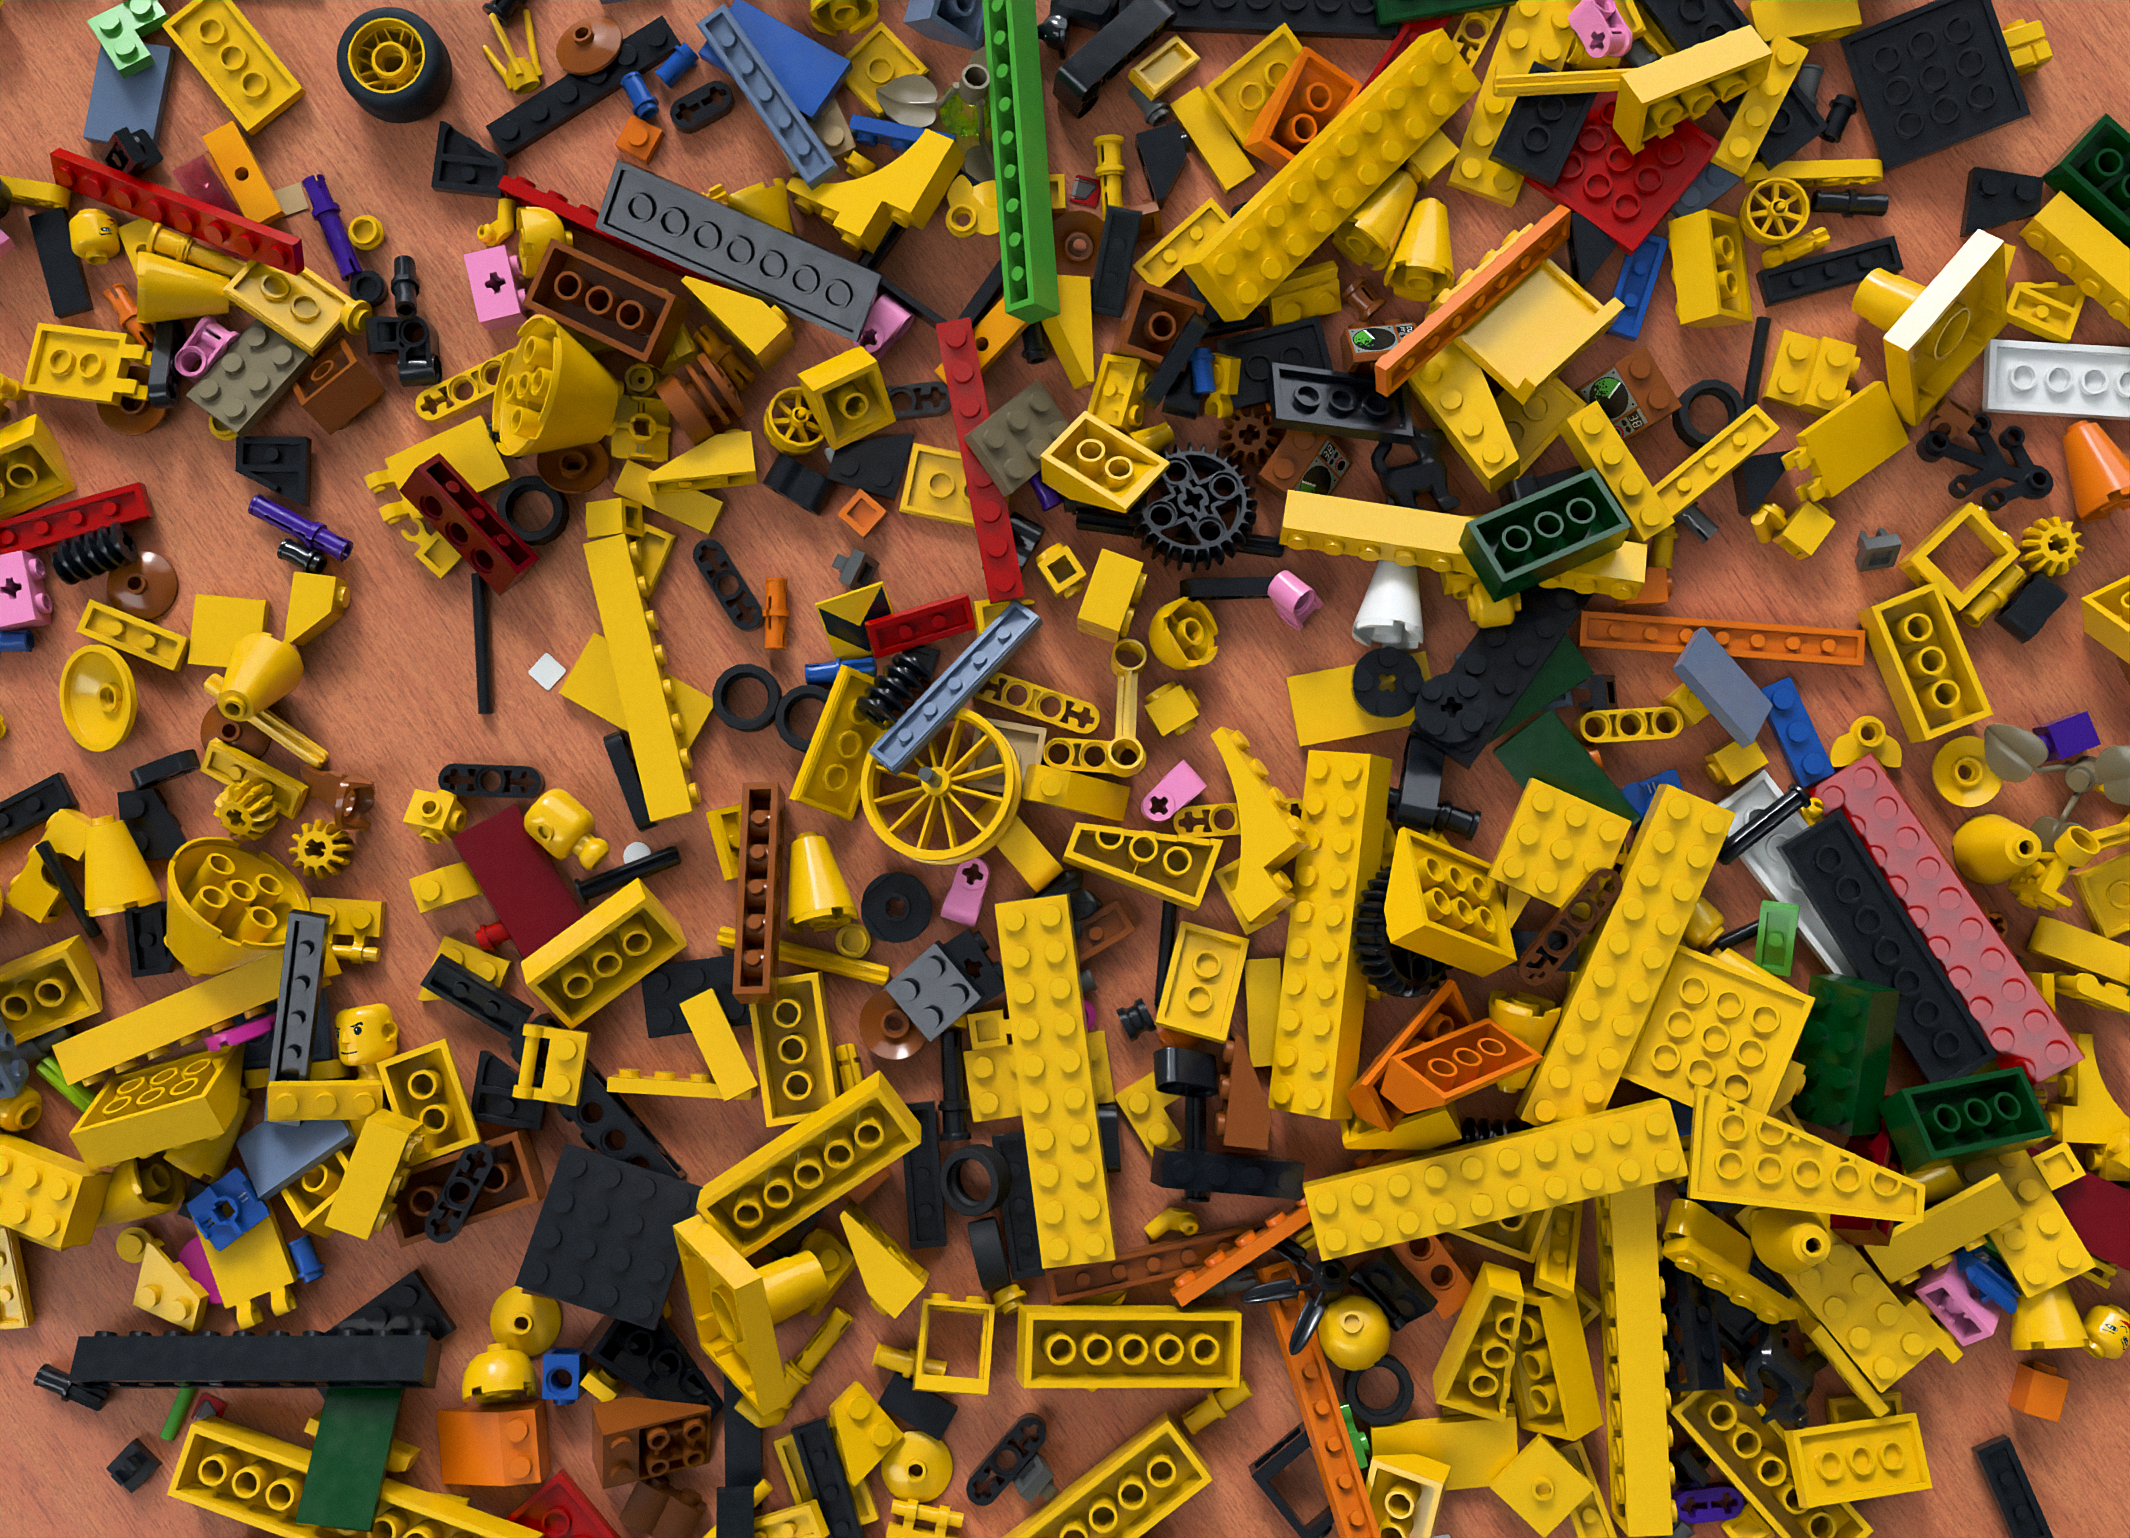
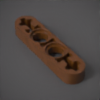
M1598 867L1593 869L1519 957L1516 971L1525 983L1531 986H1539L1547 982L1615 901L1622 890L1623 884L1617 872L1607 867ZM1610 875L1609 884L1612 888L1609 892L1602 889L1595 898L1602 901L1597 906L1593 900L1583 894L1587 890L1593 895L1599 888V884L1596 882L1599 876L1607 878ZM1579 902L1587 903L1591 910L1589 918L1583 922H1576L1571 916L1572 907ZM1553 931H1563L1567 936L1565 947L1560 950L1550 949L1547 943L1549 935ZM1540 946L1547 954L1555 957L1551 963L1547 958L1543 959L1539 965V968L1542 970L1539 976L1536 974H1531L1529 977L1526 976L1529 972L1526 964L1529 961L1536 963L1543 956L1537 952Z

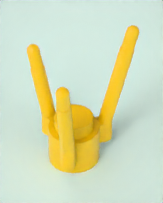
M528 9L523 11L531 62H527L525 57L516 58L505 32L494 13H491L489 18L509 59L506 65L508 70L504 68L487 45L482 46L483 52L504 79L508 90H513L516 95H523L536 90L541 84L539 78L544 76L539 65L534 30Z

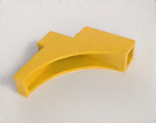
M925 129L918 140L903 155L870 175L846 182L822 183L812 191L804 180L792 176L786 187L794 199L793 205L805 214L811 215L812 212L819 214L824 221L836 228L842 236L840 240L844 245L854 251H859L862 248L874 254L893 221L905 228L912 225L924 230L966 157L953 139Z
M2069 1031L2085 1054V1059L2062 1070V1075L2058 1079V1092L2061 1096V1103L2047 1102V1111L2044 1115L2054 1134L2048 1139L2060 1142L2089 1143V1149L2085 1155V1162L2089 1173L2110 1181H2130V1176L2102 1158L2108 1150L2107 1143L2109 1139L2122 1128L2130 1129V1118L2114 1102L2100 1076L2094 1053L2093 1034Z

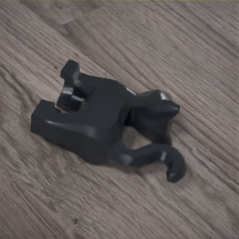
M1051 0L1050 14L1043 23L1037 26L1038 39L1043 40L1047 47L1058 50L1060 59L1065 60L1071 39L1070 26L1099 32L1114 19V12L1119 4V0Z
M1413 426L1414 437L1409 446L1417 455L1418 461L1395 467H1389L1385 462L1387 455L1392 449V443L1379 441L1371 455V464L1386 497V505L1425 510L1418 507L1416 497L1429 493L1442 513L1461 506L1458 498L1450 495L1448 491L1447 467L1440 455L1441 447L1446 440L1442 429H1431L1428 427L1418 430L1416 426Z
M1786 1320L1779 1321L1778 1324L1765 1323L1759 1331L1758 1343L1754 1349L1747 1353L1743 1377L1748 1390L1740 1386L1736 1387L1734 1391L1735 1397L1745 1406H1759L1764 1397L1763 1382L1777 1392L1778 1397L1762 1416L1761 1422L1765 1424L1775 1419L1785 1426L1794 1425L1802 1429L1809 1423V1408L1806 1400L1813 1391L1815 1373L1826 1367L1828 1360L1815 1349L1805 1356L1802 1361H1799L1786 1349L1789 1341L1781 1336V1332L1786 1333L1789 1331L1790 1323Z

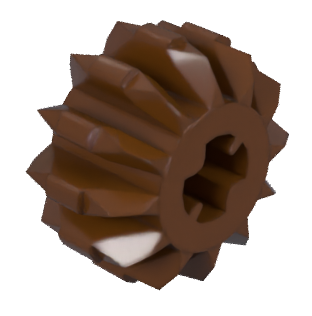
M1250 408L1248 417H1245L1241 409H1237L1235 411L1236 421L1226 417L1223 423L1227 429L1219 430L1218 433L1219 438L1226 440L1220 445V451L1227 452L1232 450L1230 453V463H1233L1237 457L1242 458L1240 464H1242L1243 469L1247 467L1249 459L1252 460L1255 467H1260L1262 464L1261 456L1269 460L1273 454L1269 447H1276L1279 441L1277 438L1269 436L1275 433L1277 428H1273L1272 424L1265 426L1269 415L1264 413L1260 419L1255 418L1256 408ZM1245 432L1253 433L1252 439L1257 438L1252 441L1251 445L1243 443L1245 438L1240 439V437L1244 436Z

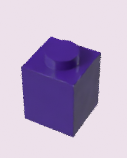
M2088 711L2072 713L2032 728L2033 733L2045 743L2049 751L2046 761L2061 760L2101 744Z

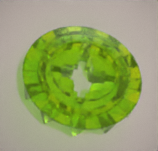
M950 86V87L945 91V93L943 94V96L952 88V86ZM987 90L984 99L985 129L990 128L991 125L989 90ZM956 93L942 108H939L941 120L950 133L954 132L963 138L971 135L978 137L977 108L973 110V121H970L966 114L959 115L958 112L962 111L963 103L959 93Z

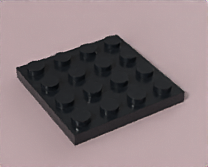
M1935 0L1840 39V45L1885 173L2029 118L2031 115L1991 0Z
M565 1143L515 1286L653 1331L657 1330L680 1263V1255L672 1226L696 1216L698 1196L703 1187Z

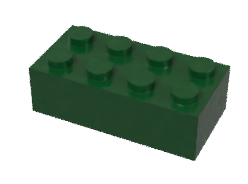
M2105 113L2089 125L2041 177L2057 194L2060 191L2064 192L2130 249V134Z
M1592 468L1467 522L1458 544L1495 603L1621 548L1632 526L1595 468Z
M1838 973L1810 975L1808 995L1816 1000L1801 1037L1798 1063L1806 1066L1803 1072L1806 1075V1081L1801 1092L1798 1095L1794 1094L1791 1110L1796 1118L1851 1137L1879 1133L1881 1112L1877 1104L1884 1100L1900 990Z
M2022 1066L1904 1088L1877 1104L1907 1174L2027 1150L2054 1135Z

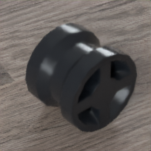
M1142 998L1135 1000L1134 1005L1129 1008L1121 1007L1116 1010L1131 1042L1137 1040L1139 1035L1145 1031L1153 1032L1157 1030Z

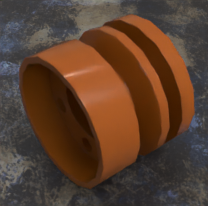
M704 352L696 356L705 369L699 375L689 362L684 364L690 378L689 382L684 384L676 375L671 373L653 386L695 446L716 435L710 421L713 417L716 416L727 427L732 425L723 411L729 406L732 407L739 419L747 414L743 409L740 394L722 368L709 359Z

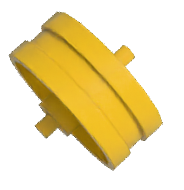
M1785 177L1768 178L1758 183L1742 200L1739 209L1740 226L1745 235L1754 243L1763 246H1778L1793 238L1807 223L1810 213L1809 199L1804 189L1794 180ZM1763 188H1772L1771 203L1758 191ZM1779 189L1785 191L1791 197L1787 200L1779 198ZM1752 198L1764 209L1750 212ZM1795 202L1798 214L1788 212V205ZM1782 218L1796 222V226L1790 233H1787ZM1752 219H1761L1764 223L1761 229L1755 225ZM1771 224H1775L1779 236L1766 234Z
M788 387L779 391L770 401L762 421L764 434L770 444L780 452L792 456L805 455L814 451L825 437L818 424L807 421L813 414L810 409L807 411L806 408L801 407V402L807 404L802 387ZM794 400V409L791 411L782 401ZM774 406L786 418L772 419V410ZM784 426L785 436L780 434L776 427ZM805 429L820 435L810 442ZM798 435L801 443L791 441L789 438Z

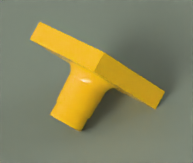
M1980 229L1974 233L1928 287L1903 276L1894 275L1882 268H1876L1864 278L1854 295L1852 312L1887 333L1883 337L1889 393L1899 419L1917 427L1986 349L1990 339H1994L2007 325L2004 241Z
M700 1214L673 1225L700 1347L762 1416L789 1404L790 1401L773 1326L828 1296L827 1280L819 1261L810 1250L806 1249L791 1257H784L754 1269Z

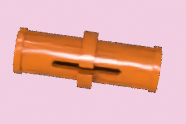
M122 283L111 285L117 295L107 288L103 292V296L119 316V324L136 338L138 345L148 347L147 351L152 352L153 348L149 342L151 344L154 343L155 331L149 323L137 322V305L126 290L125 285Z
M765 578L766 600L765 609L762 610V617L765 618L764 649L787 650L786 627L787 619L790 618V610H787V578Z

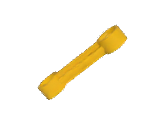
M1135 639L1118 641L1112 649L1110 668L1117 676L1115 737L1108 746L1106 765L1111 773L1119 777H1130L1137 773L1144 754L1141 743L1136 739L1138 676L1144 671L1147 651L1144 645ZM1130 651L1138 655L1141 663L1135 667H1125L1117 661L1116 656L1120 652ZM1118 748H1128L1136 754L1137 760L1132 765H1121L1113 759L1111 753Z
M2130 813L2119 824L2091 832L2080 826H2070L2054 842L2056 853L2069 865L2083 868L2100 851L2130 844Z

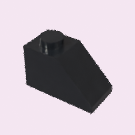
M1177 122L1136 134V151L1152 201L1157 202L1159 210L1163 209L1185 167L1187 153L1191 152L1186 132L1180 133Z

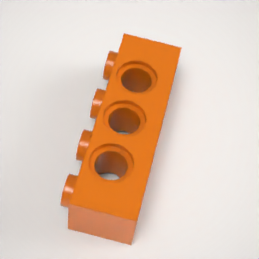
M1435 1235L1426 1237V1245L1419 1252L1410 1251V1241L1388 1246L1396 1258L1437 1299L1438 1303L1434 1309L1443 1321L1464 1306L1476 1279L1464 1263L1459 1267L1451 1258L1455 1250L1443 1235L1439 1237ZM1440 1264L1446 1265L1448 1269L1446 1277L1441 1281H1433L1431 1279L1432 1269Z

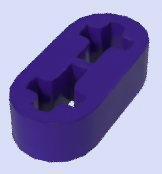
M1727 1482L1706 1483L1703 1488L1682 1489L1679 1487L1671 1496V1499H1674L1676 1503L1677 1516L1682 1521L1692 1524L1736 1518L1741 1513L1744 1502L1738 1490ZM1725 1492L1733 1498L1732 1501L1727 1502V1508L1725 1509L1718 1503H1711V1501L1721 1500ZM1689 1496L1697 1503L1703 1502V1504L1691 1506V1512L1689 1513L1681 1507L1682 1504L1687 1502V1497Z

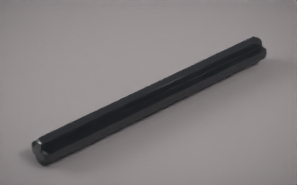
M1086 510L1078 511L1075 524L1078 530L1133 537V530L1135 528L1128 527V516ZM1152 520L1159 526L1168 524V522ZM1205 532L1200 534L1203 539L1208 541L1217 539L1212 533ZM1184 533L1170 539L1177 543L1190 545ZM1251 534L1249 538H1246L1243 549L1237 548L1236 552L1280 558L1283 555L1285 545L1279 544L1280 538Z

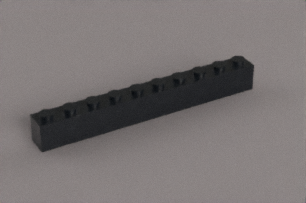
M206 1330L199 1331L198 1336H186V1333L180 1331H164L163 1336H152L151 1333L145 1331H130L128 1336H118L117 1333L110 1331H96L94 1336L78 1337L69 1381L86 1389L435 1388L442 1344L432 1338L430 1332L423 1330H410L407 1335H395L392 1331L375 1330L372 1336H360L359 1332L351 1330H340L337 1332V1336H325L324 1332L305 1330L302 1332V1336H290L289 1332L279 1330L268 1331L267 1336H255L254 1332L243 1330L233 1331L232 1336H221L219 1332Z

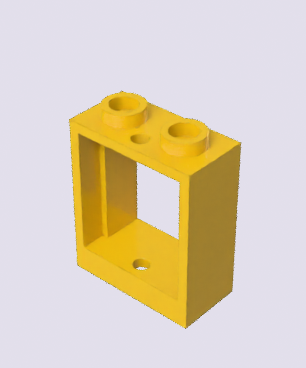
M1969 502L1957 507L1897 566L1918 588L1938 581L1951 614L1961 611L2021 552L2014 546L2013 538L2006 532L1998 530L1990 521V516L1985 509ZM1964 522L1998 558L1960 592L1930 561L1927 555Z
M930 1293L929 1299L923 1298L920 1301L912 1390L974 1396L988 1395L995 1305L986 1304V1297L965 1296V1302L951 1301V1294ZM930 1311L982 1316L977 1379L924 1374Z

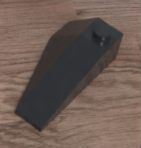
M663 1314L655 1331L604 1315L580 1347L592 1359L650 1399L710 1406L711 1423L724 1405V1402L704 1373L698 1368L687 1352L686 1347L673 1332Z

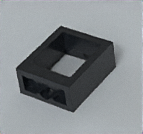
M1302 1421L1248 1467L1252 1478L1301 1538H1324L1331 1531V1525L1335 1522L1330 1505L1305 1525L1269 1481L1307 1448L1310 1447L1312 1449L1304 1422Z

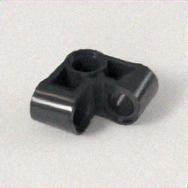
M387 316L365 319L368 356L371 353L399 354L398 374L403 387L437 385L442 382L439 336L432 325L418 316L411 319ZM417 328H424L423 338L419 342L413 343V332Z

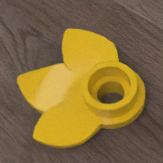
M963 174L959 175L951 183L947 191L950 209L946 214L945 221L949 232L953 236L962 239L972 237L976 233L984 236L998 234L996 181H985L973 187ZM960 217H969V224L964 227L959 226L957 222Z
M1862 716L1852 722L1849 733L1835 739L1830 750L1829 760L1832 767H1843L1850 765L1872 751L1881 765L1896 768L1901 766L1902 751L1899 743L1886 735L1885 726L1878 718ZM1864 727L1868 728L1871 732L1868 740H1865L1861 735Z

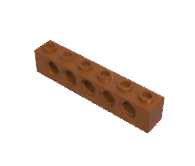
M779 782L743 783L732 991V994L740 1004H777L786 795Z

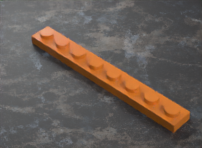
M1559 204L1548 215L1543 216L1526 234L1521 235L1503 254H1499L1481 273L1476 274L1458 293H1454L1436 312L1428 315L1424 322L1414 331L1405 335L1401 342L1392 350L1382 355L1375 363L1374 368L1376 392L1386 397L1392 394L1570 238L1571 209Z
M1582 611L1578 616L1576 647L1681 655L1693 633L1704 626L1731 658L1850 667L1864 666L1866 630Z
M1380 1149L1376 1153L1370 1150L1359 1156L1354 1161L1356 1166L1347 1172L1405 1159L1417 1150ZM1340 1170L1335 1172L1331 1176L1342 1174L1344 1172L1343 1170ZM1305 1193L1301 1195V1200L1294 1201L1296 1206L1286 1213L1283 1210H1279L1270 1215L1264 1221L1266 1226L1256 1233L1253 1230H1249L1240 1235L1234 1241L1236 1246L1226 1253L1223 1250H1219L1210 1255L1204 1261L1206 1266L1196 1273L1189 1270L1174 1280L1176 1286L1171 1288L1170 1292L1181 1307L1185 1306L1311 1222Z
M1288 1260L1256 1270L1261 1285L1287 1278L1295 1279L1296 1285L1301 1284L1296 1266ZM1299 1291L1298 1297L1266 1302L1339 1537L1381 1538L1316 1329L1300 1353L1291 1355L1289 1352L1292 1332L1306 1303L1304 1291Z

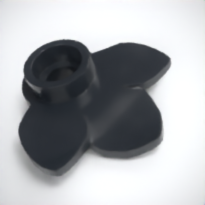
M1068 870L1056 877L1050 883L1048 889L1041 890L1033 898L1070 893L1075 937L1080 939L1082 937V929L1079 921L1092 916L1100 909L1102 903L1092 892L1081 888L1083 883L1082 871Z

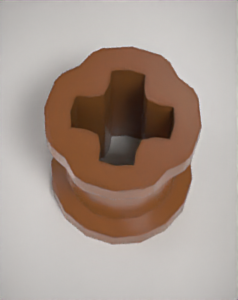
M1363 276L1355 280L1340 295L1342 301H1348L1358 312L1361 322H1367L1386 304V301L1383 298L1379 299L1365 284L1367 280Z

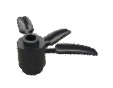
M1258 1227L1255 1231L1257 1232L1263 1227ZM1287 1237L1273 1246L1272 1249L1296 1266L1302 1264L1312 1273L1307 1283L1296 1285V1280L1293 1278L1272 1281L1246 1291L1242 1295L1241 1301L1246 1304L1272 1302L1298 1297L1299 1291L1307 1290L1311 1299L1306 1301L1289 1342L1290 1354L1296 1355L1305 1347L1325 1312L1323 1305H1329L1341 1297L1349 1282V1272L1347 1267L1335 1258L1326 1261L1320 1260L1314 1266L1305 1259L1307 1251Z

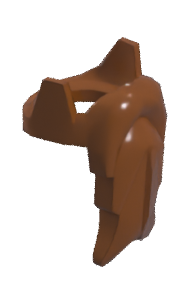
M310 765L301 766L300 772L306 781L305 785L309 786L306 798L323 799L327 804L335 805V825L337 828L367 831L371 827V823L360 818V816L370 811L374 805L375 786L373 781L357 772L346 771L340 773L334 770L327 772L318 770Z

